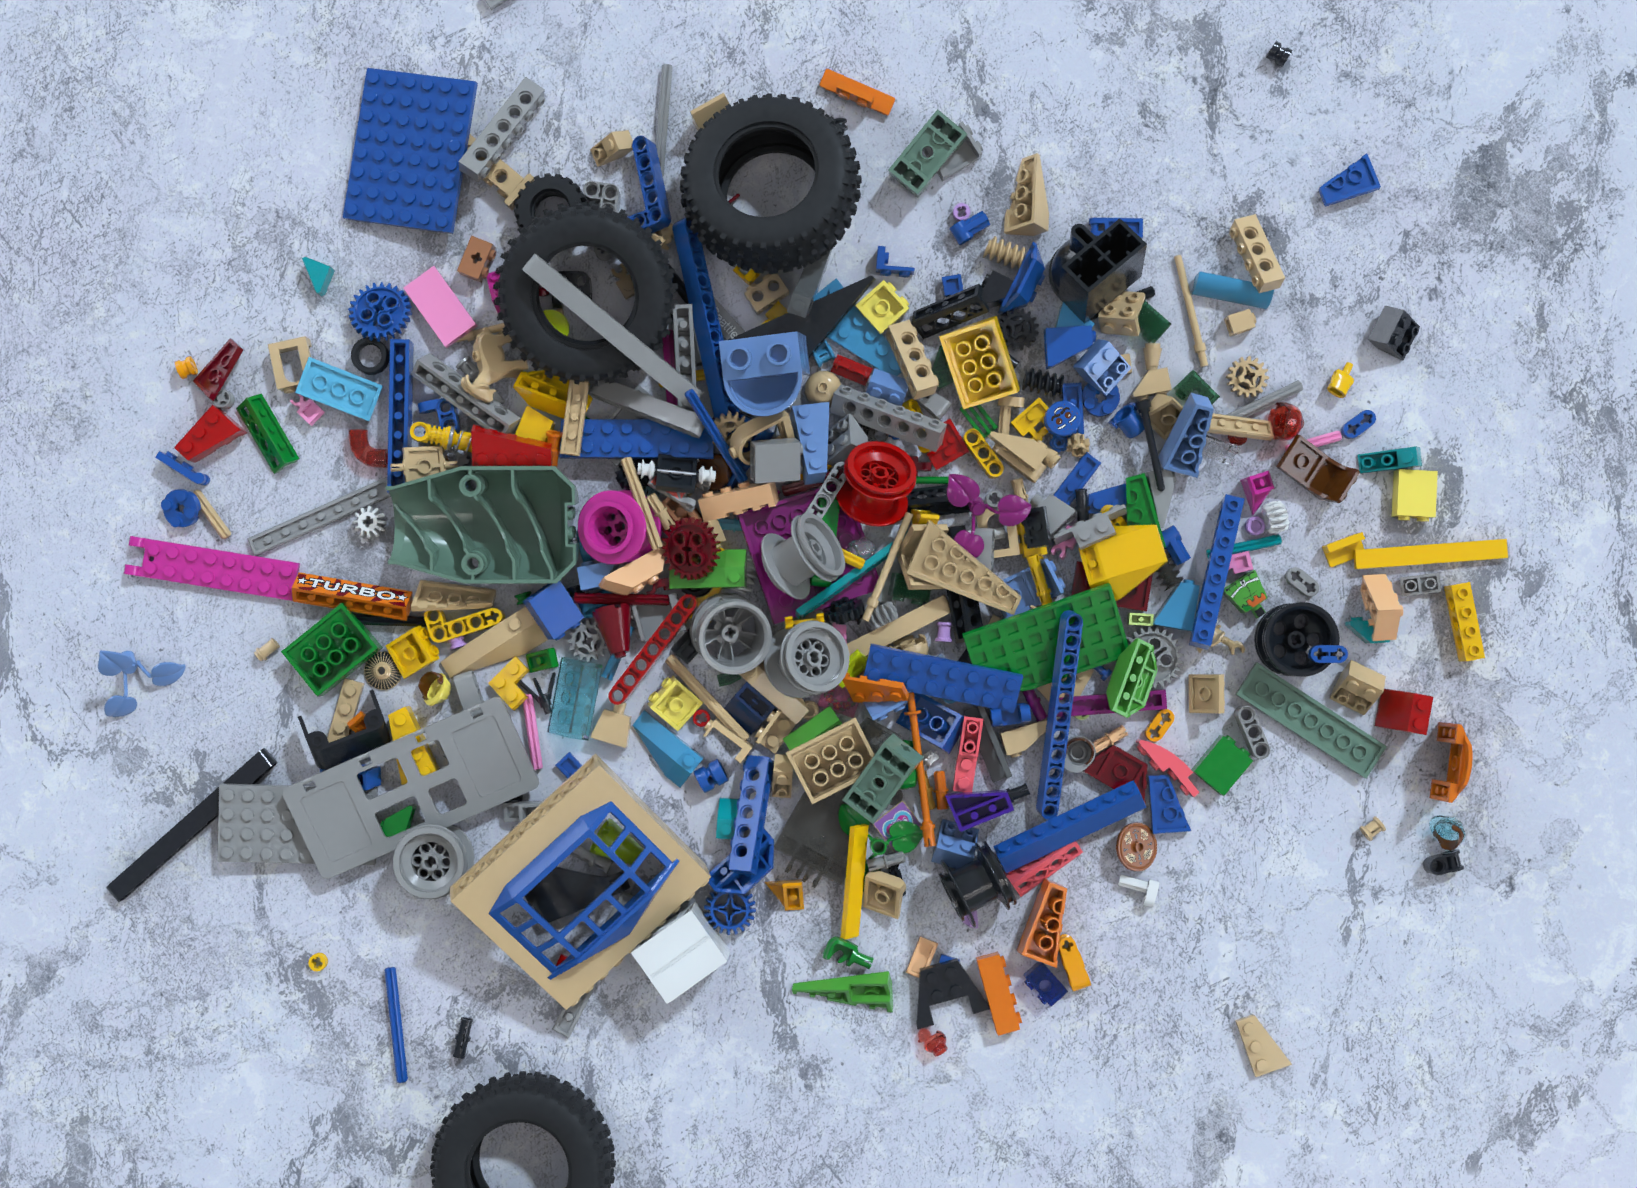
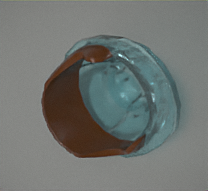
M1438 815L1430 820V829L1433 836L1438 839L1441 848L1454 850L1465 840L1466 833L1462 822L1456 818Z

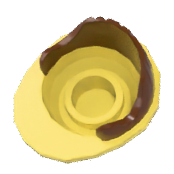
M427 672L421 677L418 684L423 695L422 698L429 706L442 703L450 695L451 684L443 673Z

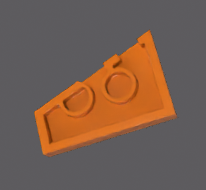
M846 673L842 680L853 702L908 701L909 693L903 682L886 679L873 681L869 680L867 676L860 675V678L850 677V673Z

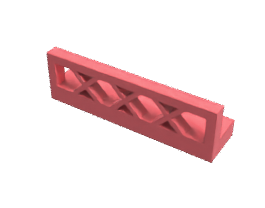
M1074 841L1011 872H1004V874L1021 897L1040 884L1044 878L1047 879L1082 854L1083 851L1078 843ZM1073 847L1076 848V849H1075L1074 851H1072L1070 854H1067V852H1068L1071 848H1073ZM1059 859L1056 864L1051 865L1053 861ZM1043 870L1042 874L1036 876L1039 871ZM1027 882L1021 889L1018 887L1022 883Z

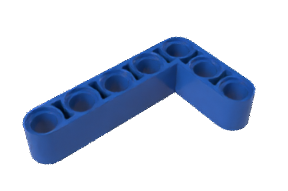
M637 136L633 140L632 148L646 210L628 216V218L634 220L636 217L639 218L640 226L644 230L649 227L652 230L651 233H654L670 225L671 213L656 145L644 136Z

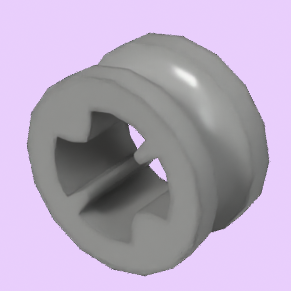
M992 490L986 495L985 502L990 507L997 508L998 502L992 504L989 496L992 497V494H996L999 500L1003 496L999 491Z

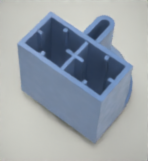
M797 331L719 341L725 390L731 401L748 414L772 416L786 410L800 393L803 375H810L806 336Z

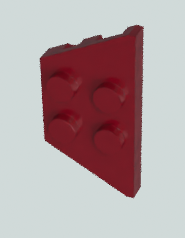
M1115 745L1110 746L1095 756L1093 762L1083 770L1086 774L1112 789H1116L1134 780L1146 804L1145 789L1147 786L1146 774L1148 764Z

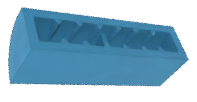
M1201 271L1195 276L1192 295L1262 309L1269 307L1274 294V290L1258 293L1257 288L1250 281Z

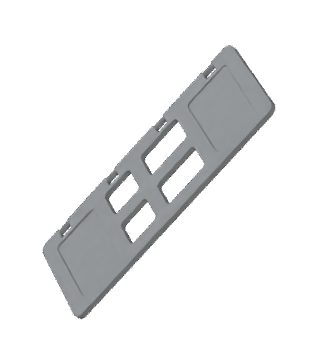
M493 697L292 784L284 789L283 797L320 875L323 878L329 879L394 851L401 838L414 828L422 825H439L447 828L536 789L539 785V778L503 700L499 697ZM481 708L483 715L473 718L471 712ZM426 733L428 739L418 742L416 736ZM434 740H438L449 765L427 775H422L411 751ZM370 757L372 763L362 767L360 761ZM390 759H398L408 782L372 799L367 798L357 777L358 773ZM451 779H456L467 803L441 814L436 808L429 789ZM314 781L316 787L307 791L304 785ZM415 797L424 814L425 822L393 836L386 837L375 813L407 798Z

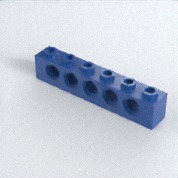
M747 755L746 761L743 763L744 777L740 782L741 795L737 800L738 814L734 819L735 832L730 842L732 850L727 860L729 870L734 873L757 875L774 761L770 757ZM759 773L758 779L753 781V776ZM756 792L755 798L750 800V795ZM753 811L752 817L747 819L748 812ZM750 830L749 836L744 838L745 831ZM747 849L746 855L741 857L742 850Z

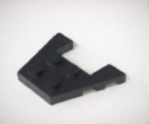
M957 958L920 968L917 1029L934 1025L929 1006L960 997H969L973 1014L990 1010L987 1001H985Z

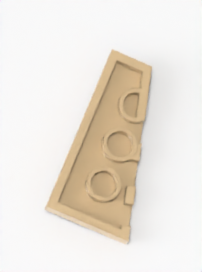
M420 580L411 604V611L492 608L496 598V589Z

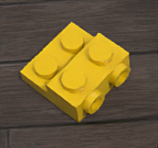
M421 625L412 628L385 645L404 679L440 659L437 646L431 644L428 630L422 628Z

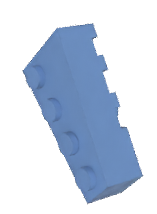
M1190 393L1158 456L1163 469L1198 478V469L1203 458V447L1206 445L1207 431H1209L1214 411L1208 397Z
M829 402L792 406L789 416L794 436L803 446L800 462L803 465L802 475L804 484L823 483L827 473Z

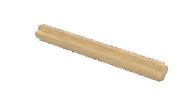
M626 457L621 460V464L634 500L639 504L644 513L647 537L653 550L659 549L663 545L631 457Z

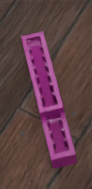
M1151 690L1145 707L1139 711L1167 709L1166 690ZM1107 694L1073 697L1071 716L1115 713L1110 710ZM1059 712L1056 717H1061L1062 712Z

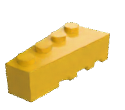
M405 706L388 715L393 741L421 729L411 706ZM424 734L416 736L418 742L426 739ZM428 743L411 751L422 775H427L440 769ZM397 759L401 784L404 785L408 780Z

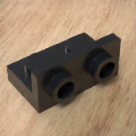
M1046 506L1031 508L1028 516L1021 522L1025 529L1024 542L1027 548L1051 545L1052 541Z

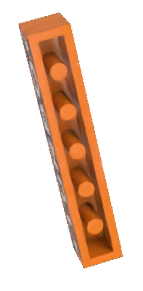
M300 572L292 586L293 602L333 609L340 603H343L351 612L404 621L408 619L413 601L412 591Z

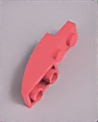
M964 716L955 764L953 791L972 792L983 718Z
M1141 739L1136 740L1138 744L1137 749L1143 756L1147 755L1150 758L1149 764L1155 771L1159 769V771L1164 772L1168 769L1167 774L1173 781L1177 779L1181 784L1180 790L1186 796L1195 797L1200 793L1188 779L1193 771L1181 759L1152 742Z

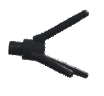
M555 672L552 673L548 692L543 694L537 679L533 678L539 696L521 680L518 682L540 704L545 715L552 713L550 699L552 698L555 682Z

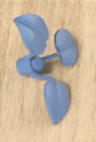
M100 650L99 672L105 676H114L122 671L124 681L123 697L115 695L105 703L104 712L106 716H125L136 709V699L127 697V674L134 673L137 667L148 678H152L154 685L166 686L176 682L183 675L186 668L185 664L163 662L154 666L151 673H149L142 666L140 660L136 661L132 651L118 653Z

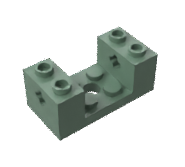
M937 109L888 169L889 175L919 198L941 166L967 139V133ZM926 147H930L933 150V155L929 158L922 155V150Z
M892 734L881 745L842 801L874 824L924 757L895 734ZM876 778H881L884 781L883 787L876 784Z

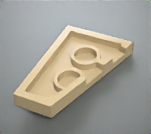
M1252 1014L1235 1020L1255 1077L1292 1065L1255 1015Z

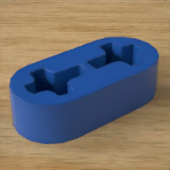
M1371 410L1360 412L1342 426V435L1347 439L1359 436L1375 423V413ZM1369 415V423L1361 424L1360 421L1364 419V416ZM1356 425L1357 428L1353 430V433L1348 434V426Z
M1316 645L1310 648L1308 655L1310 660L1315 663H1342L1348 658V651L1340 645ZM1318 648L1319 652H1326V656H1320L1319 660L1317 656H1314V652H1317ZM1337 649H1339V652H1342L1343 655L1337 660V656H1330V652H1337Z

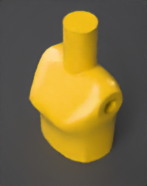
M1347 362L1343 370L1337 369L1332 374L1330 384L1327 387V390L1332 395L1338 398L1346 397L1348 390L1354 383L1353 377L1349 375L1353 368L1352 363Z

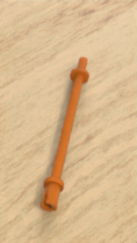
M910 692L907 701L909 712H904V715H909L913 749L922 755L917 714H920L921 710L916 711L914 692ZM922 759L916 768L923 817L920 830L923 832L924 847L936 846L934 828L936 827L930 819Z

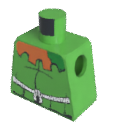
M1255 570L1247 572L1224 588L1223 595L1240 613H1246L1251 610L1256 619L1266 613L1260 603L1267 599V595Z

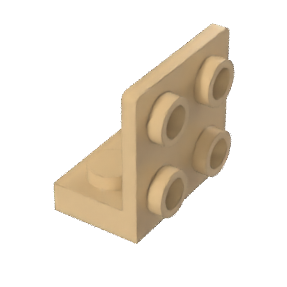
M779 709L777 712H771L766 719L769 722L766 728L762 726L755 735L758 738L756 743L762 744L774 754L783 744V738L788 736L796 725Z

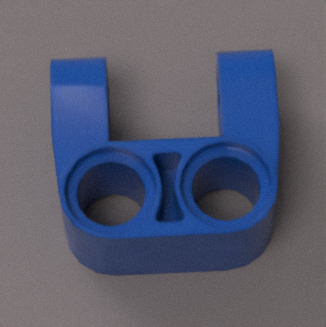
M433 399L417 404L419 414L437 411L441 429L446 427L449 422H454L455 431L457 434L460 432L461 424L457 407L450 403L451 408L448 412H443L442 410L444 404L450 403L446 399Z
M1026 703L1016 704L1014 713L1002 711L1000 708H989L992 727L1031 721L1030 706Z

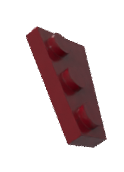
M230 338L193 380L212 401L217 397L242 354L243 349Z

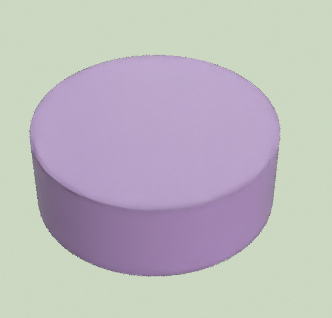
M1258 516L1250 517L1245 522L1246 532L1252 536L1260 535L1265 530L1264 520Z

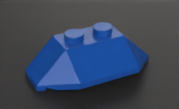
M1032 242L998 311L1000 315L1005 314L1007 311L1011 312L1015 308L1017 310L1026 307L1028 302L1033 303L1037 292L1034 290L1037 285L1041 286L1046 275H1043L1045 267L1035 242Z
M765 828L757 875L738 874L730 871L727 865L728 855L709 872L711 878L708 883L713 890L720 893L745 895L773 869L774 839ZM747 849L742 850L741 857L746 855Z

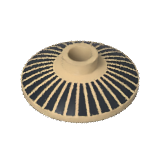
M378 652L368 659L365 664V678L376 689H391L402 678L389 652ZM381 667L385 669L384 674L379 673Z

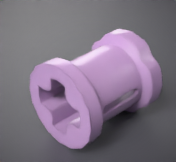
M936 622L938 635L935 641L952 642V623Z

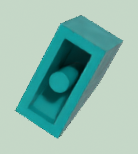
M719 799L716 838L731 839L734 836V819L738 814V799Z

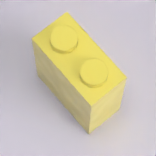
M1406 469L1393 471L1391 517H1398L1400 521H1409L1410 518H1417L1419 522H1429L1430 518L1436 517L1438 471Z

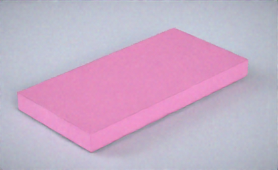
M435 266L403 287L446 348L477 327L475 321Z

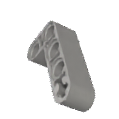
M589 181L584 185L583 192L588 201L600 203L601 208H605L606 204H610L613 211L619 213L621 194L616 185ZM595 188L597 193L593 196L588 195V191ZM609 191H615L616 196L613 198H608L607 193ZM594 247V252L598 259L607 261L612 257V254L604 251L601 254L599 250L603 249Z

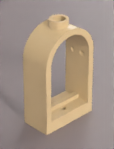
M784 410L772 416H758L740 425L733 432L730 439L728 451L733 459L738 457L744 464L750 465V451L742 453L744 444L751 437L776 424L780 436L774 439L795 438L789 414Z

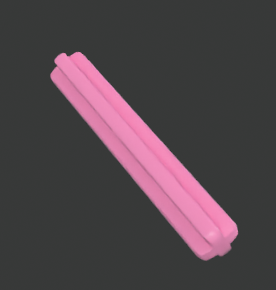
M526 694L528 698L523 702L530 758L534 770L543 768L534 701L531 694Z

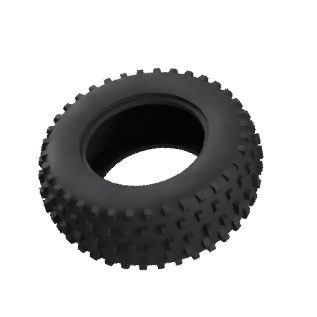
M772 93L762 95L761 98H758L757 95H752L747 101H744L743 98L733 103L734 106L728 104L725 106L726 110L723 108L720 110V113H714V119L711 117L703 124L704 129L700 128L694 135L696 140H691L688 147L690 153H685L684 155L686 166H681V176L684 180H680V192L684 194L681 195L682 199L680 201L682 207H686L684 216L686 221L692 220L690 228L693 234L698 233L699 242L702 245L706 244V248L713 255L717 253L716 257L718 259H723L732 267H735L737 264L743 271L748 272L749 269H752L758 274H763L764 271H768L769 274H778L779 270L787 273L793 271L794 267H797L799 270L802 266H808L807 262L812 264L815 262V259L819 260L821 255L825 256L827 254L826 250L830 252L836 246V240L841 241L846 233L844 228L849 229L851 226L852 218L850 216H855L857 211L855 202H859L861 197L860 190L857 188H860L862 183L861 175H857L859 173L858 170L861 169L859 161H854L857 155L855 147L850 148V138L848 134L844 135L845 131L839 124L835 125L836 120L828 114L824 115L825 111L822 108H814L811 102H800L798 97L789 99L786 94L772 97ZM770 153H785L802 159L814 170V181L806 197L797 206L785 213L770 217L752 216L739 211L727 201L728 188L734 175L744 164L758 156Z
M574 201V207L564 206L562 203L558 204V210L556 211L545 209L543 210L545 216L541 218L533 216L529 219L531 225L523 228L519 227L517 229L520 233L518 238L510 239L507 244L511 248L509 251L501 253L500 257L504 259L503 265L496 268L495 273L499 274L500 277L498 282H495L493 285V289H498V297L495 298L494 305H499L500 312L497 313V320H503L505 327L502 328L504 336L509 335L511 337V348L517 347L522 352L520 356L524 362L527 359L533 362L531 366L534 370L537 371L539 368L545 370V375L550 379L553 376L560 377L559 381H562L564 384L567 383V380H574V384L577 385L580 382L588 381L590 385L598 386V381L601 380L610 384L614 383V377L619 376L620 379L623 377L627 378L628 371H639L641 368L605 338L594 341L573 339L559 332L548 321L540 304L539 283L525 273L522 268L534 253L549 263L558 253L577 246L596 247L614 255L630 274L635 292L633 310L623 326L651 350L657 351L664 345L660 342L662 337L666 338L667 335H670L671 331L667 329V326L673 320L672 309H675V305H678V300L673 299V293H676L675 289H678L677 283H672L675 270L674 268L669 269L667 264L670 256L668 253H662L660 250L662 248L660 245L662 243L659 239L655 242L651 237L652 230L649 227L644 230L640 226L639 218L636 217L634 220H631L627 217L628 214H626L625 210L621 209L617 213L613 211L610 204H606L605 208L598 207V204H595V201H589V206H583V203Z
M520 1071L519 1075L513 1074V1076H511L510 1072H507L499 1080L494 1076L488 1079L489 1083L485 1086L478 1083L474 1087L476 1091L473 1093H464L461 1096L464 1101H461L459 1104L454 1103L450 1108L453 1112H450L448 1117L445 1116L442 1120L444 1125L441 1126L440 1131L435 1135L437 1139L431 1152L433 1154L431 1156V1161L433 1162L430 1165V1169H432L431 1177H435L432 1179V1188H490L483 1177L480 1167L481 1144L489 1132L509 1123L536 1125L549 1132L559 1142L568 1163V1182L565 1188H610L615 1180V1176L612 1175H614L613 1168L616 1166L614 1153H610L615 1150L612 1138H608L611 1131L607 1123L602 1124L604 1117L600 1110L595 1112L593 1109L595 1107L594 1102L590 1098L585 1100L582 1090L577 1088L574 1091L571 1083L566 1080L562 1084L560 1079L554 1075H550L547 1078V1075H541L542 1072H535L533 1076V1073H527L526 1075V1071Z

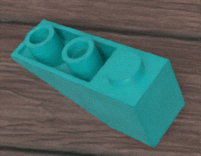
M1414 446L1358 454L1360 474L1421 467V449Z

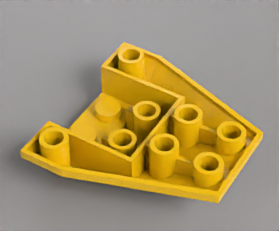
M1157 525L1113 526L1116 535L1082 550L1079 548L1091 589L1110 583L1115 601L1120 600L1167 563L1168 560Z

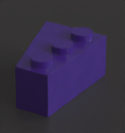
M1007 790L945 794L960 832L1014 811Z

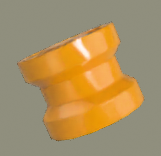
M191 356L186 357L183 361H175V367L181 379L187 378L190 374H198L197 366Z

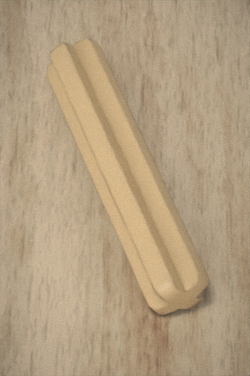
M195 490L193 493L200 501L202 513L221 539L228 538L231 535L230 530L201 490Z

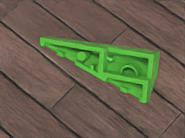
M889 971L793 983L792 986L793 994L804 992L809 993L810 997L813 998L816 995L827 997L828 1001L854 1006L866 1004L869 1005V1009L875 1010L876 1007L886 1008L887 1012L893 1013L892 980Z

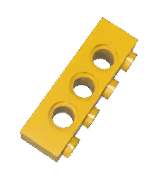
M1470 582L1444 586L1458 661L1485 658Z

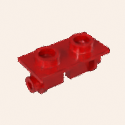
M837 354L830 372L866 386L873 368Z

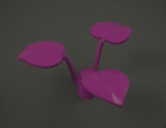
M949 474L947 486L949 502L957 507H964L968 504L972 513L971 533L961 530L955 535L953 540L975 558L984 549L982 537L974 535L976 516L982 515L985 509H988L995 514H999V522L1002 525L1015 526L1025 520L1030 513L1031 504L1017 495L1002 497L998 502L999 510H995L988 504H984L982 498L979 497L980 488L973 479L964 475Z

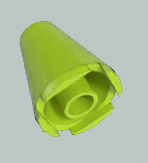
M608 818V821L606 820L598 831L597 836L610 847L623 829L612 819ZM627 835L615 851V854L624 863L632 865L644 849L631 836ZM592 842L590 847L591 853L611 859L597 844Z

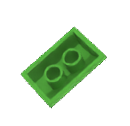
M829 706L783 738L789 750L843 723Z

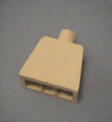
M627 703L614 704L613 711L604 709L591 734V738L627 748L632 716L624 714Z

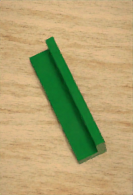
M262 393L247 397L236 408L274 474L279 473L286 465L295 463L300 459ZM245 407H247L249 411V416L244 409ZM255 424L258 426L259 432L256 430ZM274 457H276L277 461L279 462L278 466L274 461Z

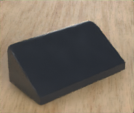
M690 628L671 648L686 664H689L698 654L691 642Z

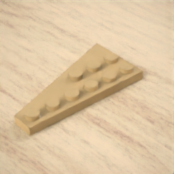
M928 520L906 574L1014 615L1020 603L1021 595L931 520Z

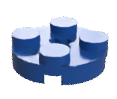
M1088 383L1082 390V401L1086 411L1096 417L1111 414L1117 408L1120 401L1118 386L1116 385L1107 396L1103 394L1105 400L1099 403L1095 395H1099L1100 391Z
M177 489L166 495L165 499L161 502V508L171 526L183 528L191 526L198 521L199 517L197 516L201 510V504L193 492ZM179 505H184V513L180 512Z

